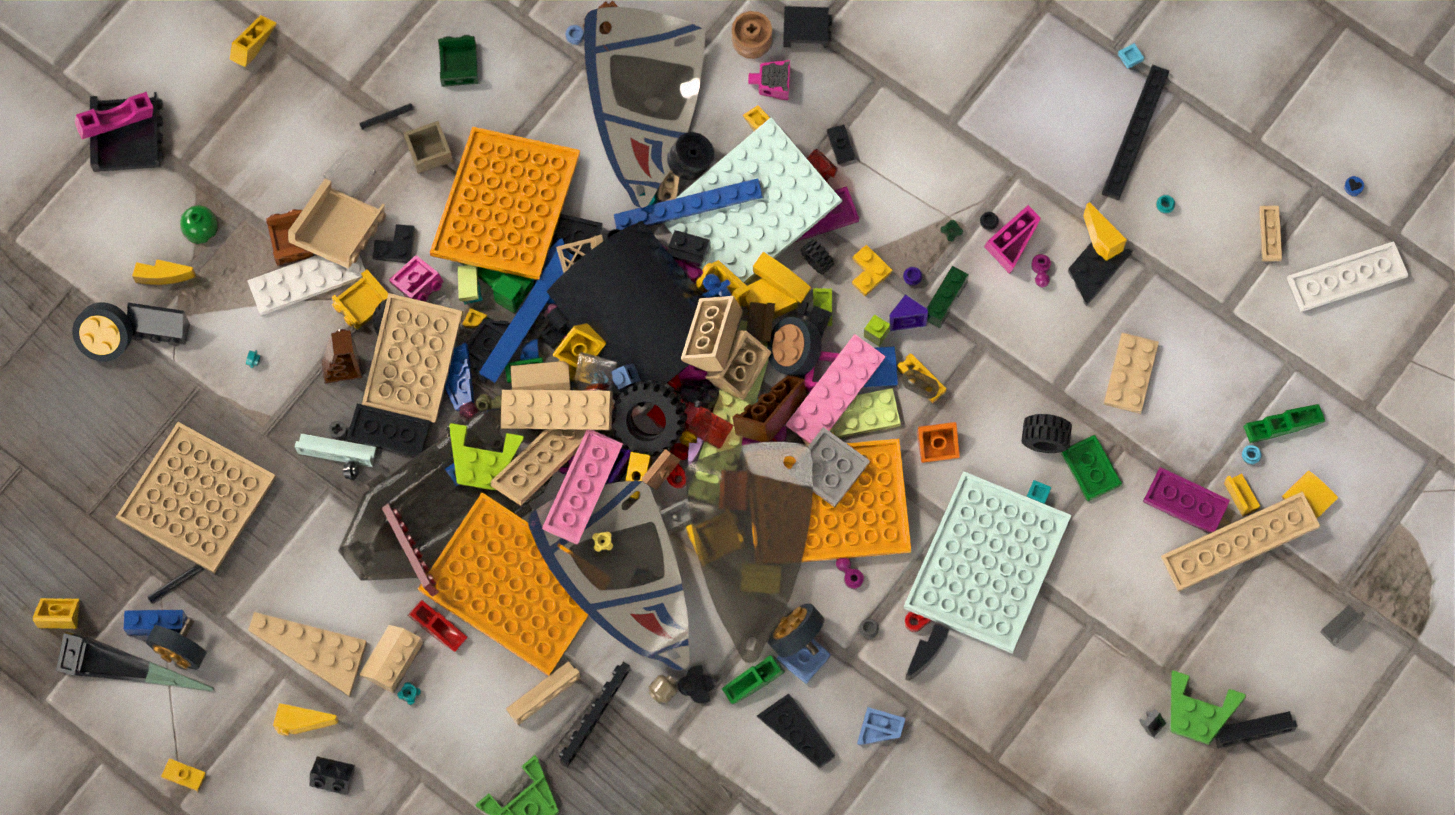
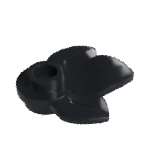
M696 665L691 667L687 675L679 680L678 690L682 695L690 696L696 703L710 702V696L707 692L714 688L717 680L709 675H703L702 665ZM690 684L691 688L687 690L684 688V685Z

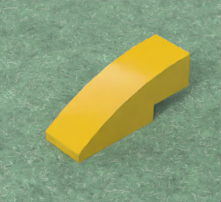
M762 252L753 265V273L767 280L770 286L800 304L811 290V287L794 272L765 252Z
M156 259L155 266L136 262L132 277L135 283L164 285L195 278L196 273L193 267Z

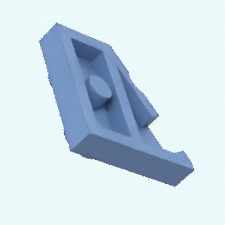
M867 707L857 744L864 745L900 738L906 718Z

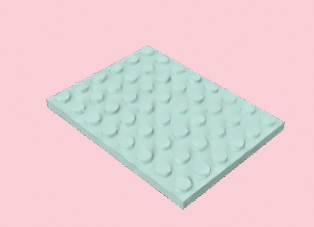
M772 118L768 119L677 197L680 198L758 178L763 198L664 222V225L672 234L674 230L710 239L711 244L700 268L703 270L706 264L719 260L744 284L756 275L753 273V265L762 252L775 259L842 202L840 197Z
M963 471L903 609L1013 654L1071 515Z

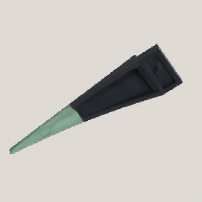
M65 632L63 635L56 671L74 676L214 690L212 686L90 637Z

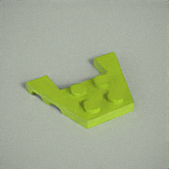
M450 423L449 428L457 484L496 491L491 486V481L511 463L518 448L524 441V436L506 433L503 453L465 447L468 426Z

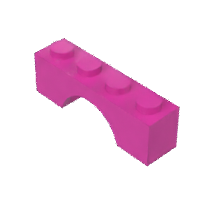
M147 92L129 97L121 105L109 110L96 111L91 109L76 114L75 125L83 140L150 118L153 113V105Z

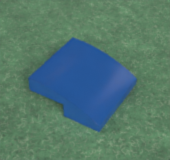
M895 346L875 348L886 358L864 387L898 385Z

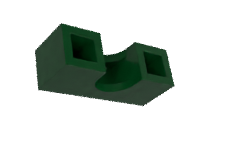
M951 266L926 308L928 310L927 322L941 328L949 315L956 297L959 298L967 285L969 274Z

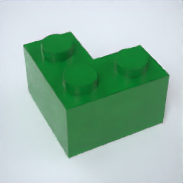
M508 273L506 275L503 274L500 279L497 278L492 286L495 303L515 314L535 285L534 279Z

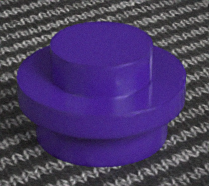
M910 267L904 271L903 279L908 285L914 286L921 282L922 273L918 268Z

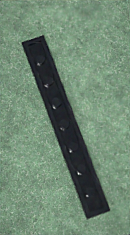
M1152 64L1101 195L1120 200L1170 70Z

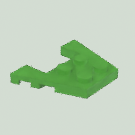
M1172 670L1171 733L1209 745L1224 727L1230 716L1235 713L1238 706L1246 699V694L1229 689L1223 706L1218 707L1185 696L1184 693L1190 676Z
M536 755L521 766L534 783L504 808H501L489 793L475 804L479 810L488 815H557L559 813Z

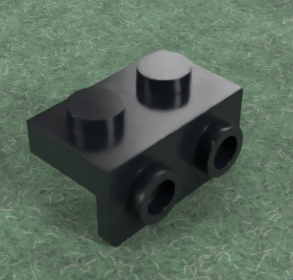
M317 756L310 771V786L347 795L349 783L355 771V765Z

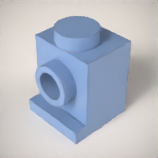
M634 363L611 371L613 382L618 386V389L627 388L641 381Z

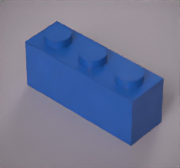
M124 610V631L128 636L149 635L153 627L157 625L180 633L187 620V615L184 610Z

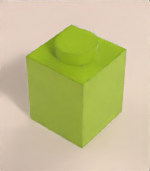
M874 314L864 328L863 337L880 347L890 333V324Z

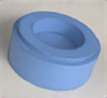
M572 25L567 28L565 35L566 40L570 44L576 45L583 41L584 31L580 26Z

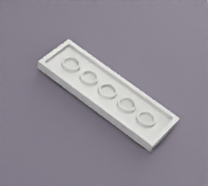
M1393 241L1289 275L1287 280L1299 309L1303 312L1407 278L1408 273Z
M316 255L247 281L260 316L358 281L362 278L361 273L365 271L360 255L357 262L352 263L349 269Z

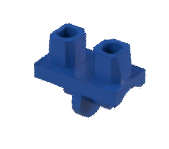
M709 274L703 280L704 287L709 291L704 293L703 296L706 298L731 296L732 294L727 288L731 283L728 279L720 283L716 275Z

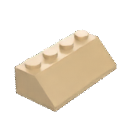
M734 296L699 299L681 356L683 362L707 372L725 370L743 311Z

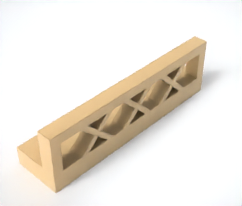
M569 662L565 663L507 707L506 711L519 726L581 678L579 671L576 668L574 669Z

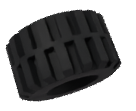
M1030 415L1024 419L1021 442L1025 447L1042 453L1067 451L1070 448L1072 424L1070 421L1056 415Z

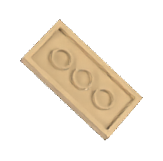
M1121 333L1103 405L1141 414L1158 341Z

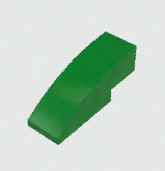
M770 655L756 666L747 669L721 689L731 704L734 705L784 674L785 671L778 660H776V657Z

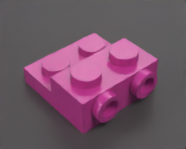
M417 255L389 279L391 285L398 289L404 297L424 302L427 301L428 296L433 291L440 290L444 282L440 274Z

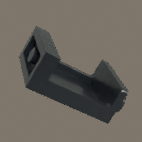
M785 6L783 47L791 48V43L824 44V48H828V42H831L832 31H828V25H832V14H829V7Z

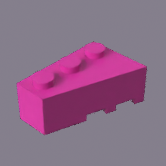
M1027 205L984 245V248L1009 274L1015 267L1041 218Z

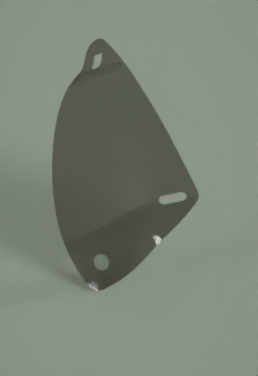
M761 442L743 445L701 458L688 465L685 470L691 525L704 579L716 611L741 658L746 663H753L758 660L765 644L778 627L790 600L804 553L812 507L813 466L810 449L799 443ZM785 457H794L797 461V466L794 469L786 468L783 463ZM701 471L716 475L719 478V482L711 483L699 480L695 474ZM750 637L756 638L754 650L746 649Z

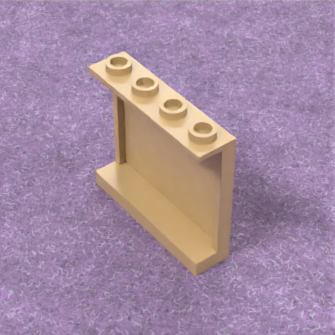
M324 179L289 229L288 242L349 269L352 263L357 262L360 251L367 247L369 238L375 235L379 223L382 224L386 217L385 205L382 204L377 209L332 189V181Z

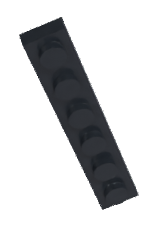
M623 661L620 666L617 665L612 673L613 678L610 682L607 681L602 688L603 693L601 697L594 700L591 705L593 709L590 714H585L581 720V728L579 731L575 730L570 738L572 742L568 748L564 747L559 755L561 758L560 763L564 767L568 768L631 671L630 665Z

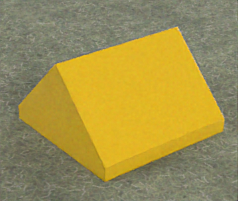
M587 323L576 325L555 350L553 356L585 372L606 345V342Z
M40 598L33 615V622L38 628L77 629L79 599Z

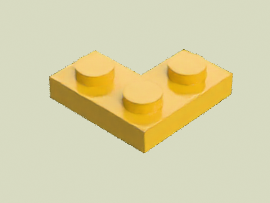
M867 244L853 256V260L864 271L852 281V285L865 297L892 273V269Z

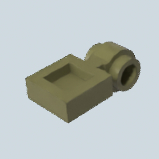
M481 394L476 400V407L481 411H487L488 409H492V412L501 411L502 395L492 400L489 395Z

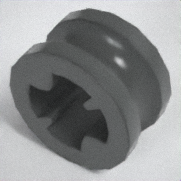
M334 421L329 426V433L333 439L341 440L346 436L347 429L343 422ZM337 427H340L342 431H339L338 434H335V431L333 430H336Z

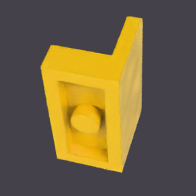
M1242 473L1233 478L1231 476L1226 477L1224 485L1242 517L1260 509V505Z

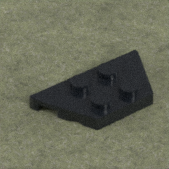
M1091 242L1068 268V273L1071 279L1074 280L1075 287L1080 292L1084 305L1087 306L1130 257L1132 254L1130 249L1124 248L1123 252L1106 261L1096 252Z
M483 319L466 343L468 344L470 364L483 384L488 379L480 375L479 371L510 325L508 321Z

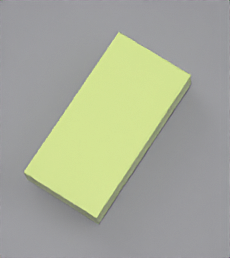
M458 266L460 302L479 299L477 266Z

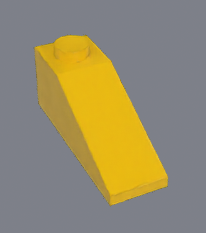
M260 15L232 42L230 60L246 67L257 56L274 30L276 22Z
M1090 202L1087 203L1083 216L1093 247L1107 261L1123 252L1127 239Z
M279 703L273 727L278 734L288 736L289 733L299 734L338 724L339 720L333 714Z

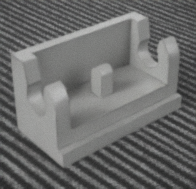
M688 498L660 511L668 535L697 521L695 511L692 510Z

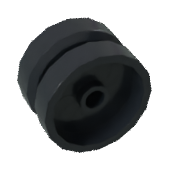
M686 132L681 135L667 154V163L670 170L676 176L685 180L699 178L714 159V149L708 138L696 132Z

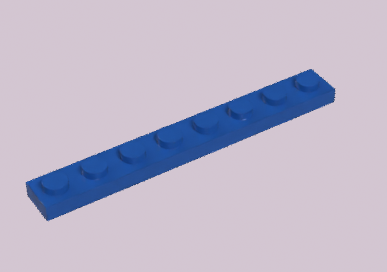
M756 178L648 205L643 208L614 214L616 229L623 230L640 221H643L647 226H652L763 198L760 180Z

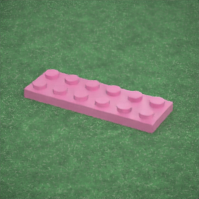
M854 334L785 426L809 444L823 427L830 431L886 356Z
M586 430L542 527L543 530L578 545L623 445L622 443L594 430Z

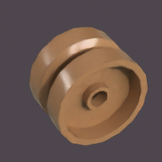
M756 11L744 12L736 17L731 30L732 44L735 51L739 55L750 59L765 55L772 45V26L770 20L766 15Z

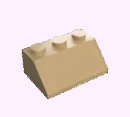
M736 330L725 370L708 372L705 378L719 389L744 400L772 352L747 331Z
M564 361L511 366L512 390L571 391L569 366Z
M389 625L359 675L394 694L423 645L421 637L404 628Z

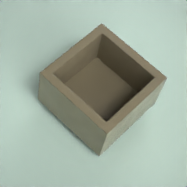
M439 121L403 133L418 174L453 162Z

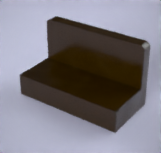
M750 303L746 331L759 342H770L775 303Z

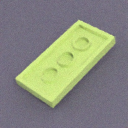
M893 388L857 395L830 432L838 438L899 427L901 423Z

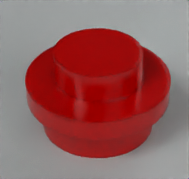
M676 443L671 448L670 452L680 460L688 458L689 448L686 445Z

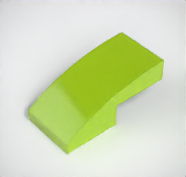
M813 288V307L815 305L832 312V288ZM832 316L830 318L828 326H832Z

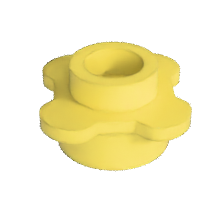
M610 532L593 534L592 539L595 541V551L600 552L604 549L610 551L613 548Z

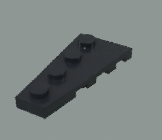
M789 693L757 715L760 721L818 769L835 758V755Z

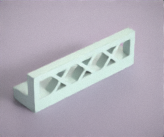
M301 434L299 442L296 441L295 449L301 455L346 463L354 461L357 465L373 467L377 450L374 446Z

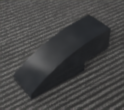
M934 624L928 642L920 639L905 680L910 681L936 658L949 635V629Z

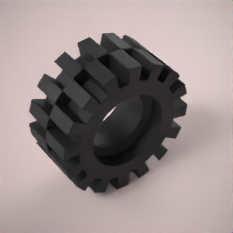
M814 239L810 240L800 250L808 264L821 275L834 265V260H832L829 252Z

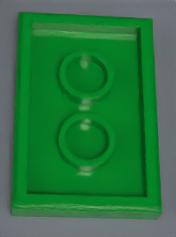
M1096 435L1071 445L1067 451L1060 452L1087 502L1122 486V482Z

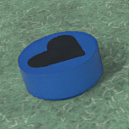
M1357 176L1349 177L1344 185L1346 193L1351 196L1360 195L1364 188L1363 180Z

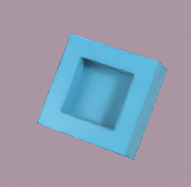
M1135 43L1118 51V55L1127 69L1144 60Z

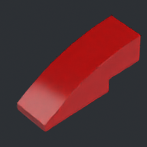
M420 600L407 615L453 652H456L467 639V636L423 600Z

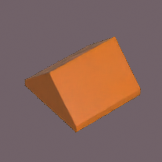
M956 422L918 427L917 439L921 463L960 458Z

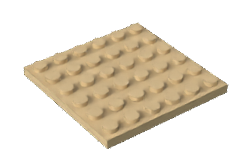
M177 422L117 514L116 519L215 574L276 479V476Z

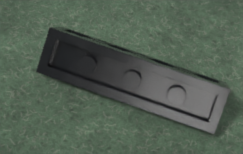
M1288 711L1225 725L1215 737L1217 749L1294 732L1297 728V722L1292 720L1291 713Z

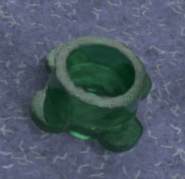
M950 220L940 229L941 233L945 234L950 242L954 241V238L958 235L961 236L963 234V229L959 228L955 220Z

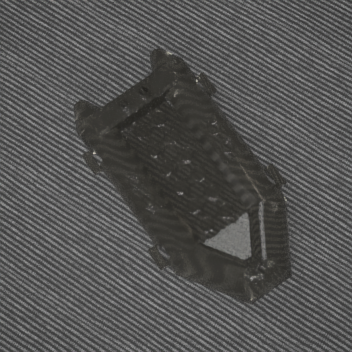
M501 407L480 410L465 422L460 417L452 423L468 426L465 447L503 453L505 439L500 434ZM448 425L445 428L448 434L388 477L381 473L367 483L370 490L363 494L338 552L360 581L418 579L382 510L384 506L389 504L393 509L397 508L403 517L400 519L401 522H405L409 528L408 535L410 534L416 541L415 548L417 547L423 555L421 560L425 561L431 569L481 493H484L520 518H523L533 511L529 503L544 493L552 476L522 505H519L498 490L461 484L456 486L445 470L454 463L450 428ZM525 505L524 508L515 513V511H517L519 508Z

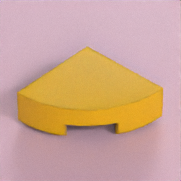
M470 308L462 326L465 328L478 327L483 319H487L488 316Z

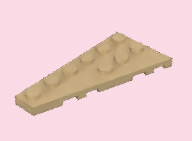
M254 612L248 629L251 634L276 648L279 652L288 656L314 675L322 678L334 688L339 689L348 697L351 696L367 644L366 640Z

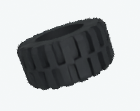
M649 379L647 382L643 380L638 381L636 384L629 386L613 405L612 428L616 430L614 435L616 438L620 437L622 446L627 445L630 447L628 450L631 452L638 451L639 454H649L650 456H656L657 453L662 454L664 450L671 449L685 431V422L687 420V413H685L686 405L681 403V395L679 393L676 395L673 392L674 388L672 386L668 388L664 386L665 382L659 381L655 383L654 380ZM651 402L661 408L666 418V425L660 433L648 434L636 426L632 412L638 403Z

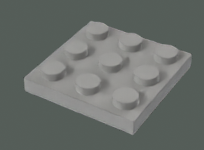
M823 427L788 471V474L833 507H836L868 466L870 460Z

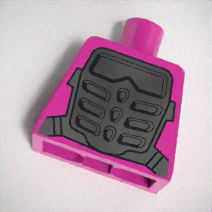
M790 60L761 63L760 73H749L748 84L759 85L760 95L788 100Z

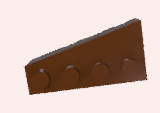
M340 329L330 335L322 360L325 384L362 378L360 358L350 330Z
M787 375L771 387V392L759 396L758 401L753 405H747L743 413L735 414L732 417L735 434L769 444L807 397L805 380Z

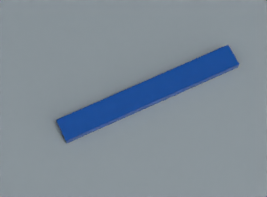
M562 250L564 257L571 261L574 255L566 250ZM558 252L555 253L540 276V280L537 281L479 371L480 375L493 383H496L550 299L546 291L564 274Z

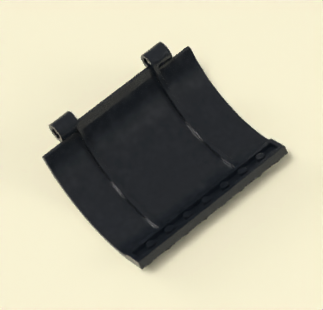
M643 221L624 228L597 245L573 264L546 291L558 305L547 315V318L558 332L566 327L571 331L574 326L587 323L606 342V345L594 360L612 381L606 387V391H613L614 401L627 388L618 389V386L614 384L611 373L613 370L634 363L641 381L647 382L648 379L654 380L655 383L662 381L666 385L690 365L683 362L681 356L699 299L706 297L703 296L695 283L691 281ZM640 402L638 405L642 408L647 402Z

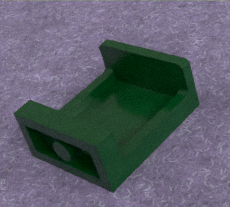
M445 36L438 39L441 86L479 84L475 36Z

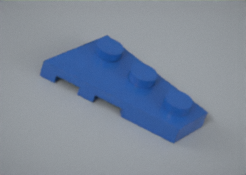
M466 343L454 349L445 386L456 411H460L474 403L468 344Z

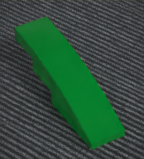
M1315 404L1286 410L1282 414L1267 416L1263 420L1246 423L1243 427L1249 443H1254L1324 423L1325 418L1320 405Z

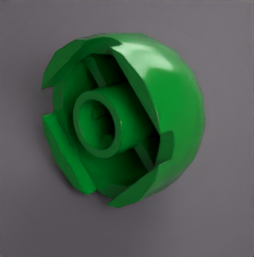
M191 206L181 215L180 230L188 241L196 244L206 243L208 239L216 235L218 221L212 210L206 206Z

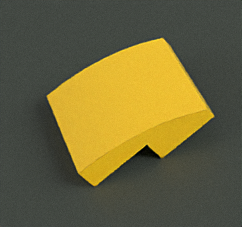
M1307 471L1281 496L1285 500L1303 492L1316 519L1339 498L1310 471Z

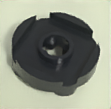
M707 379L701 381L685 380L680 395L685 403L689 404L690 401L695 403L694 407L706 409L714 406L718 400L719 392Z

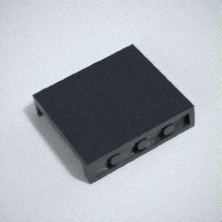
M154 92V97H149L153 105L152 117L90 137V165L93 172L161 167V161L164 159L163 150H160V144H163V133L160 132V127L163 126V117L160 115V110L163 109L162 98L158 97L157 92ZM90 96V110H109L121 105L127 99L99 101L98 96Z

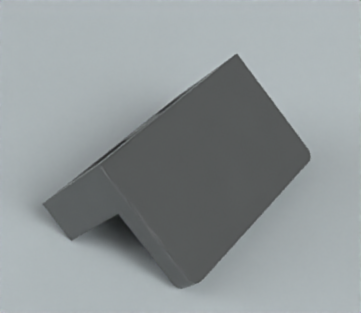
M1348 605L1320 633L1335 646L1362 621L1365 614L1363 612L1358 614Z

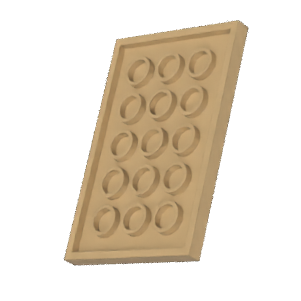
M388 293L362 405L437 423L463 311Z

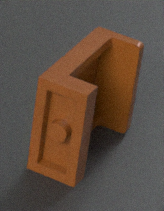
M293 209L288 213L273 214L266 218L277 266L314 256L312 252L288 242V231L303 210Z

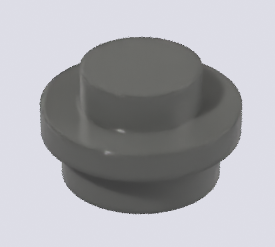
M865 619L860 623L859 632L863 637L873 638L878 634L879 626L875 620Z

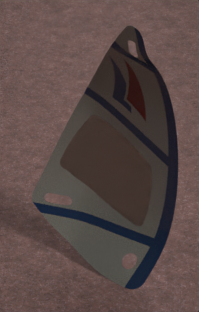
M628 7L594 9L588 12L584 19L585 65L593 112L603 147L617 179L628 192L632 203L637 207L643 208L650 203L660 184L670 172L667 163L669 150L677 139L689 130L701 79L705 32L701 27L683 19L648 10ZM605 21L610 22L612 25L610 33L601 34L599 31L600 24ZM694 34L696 37L691 43L678 47L674 46V41L678 38ZM642 185L644 187L645 196H638L636 186Z
M643 481L605 484L578 545L542 529L555 499L534 510L528 519V526L547 566L572 599L600 627L629 649L644 657L661 661L675 670L686 669L689 666V637L684 591L675 555L649 486ZM635 491H639L641 497L628 510H622L623 502ZM610 532L613 548L610 551L607 549L600 552L595 551V541L592 539L593 534ZM560 545H563L564 547L569 549L570 552L566 553L565 551L560 549ZM637 568L648 572L646 574L639 573L634 575ZM675 650L681 657L674 660L667 652Z

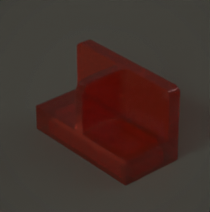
M700 406L687 431L720 449L734 425Z

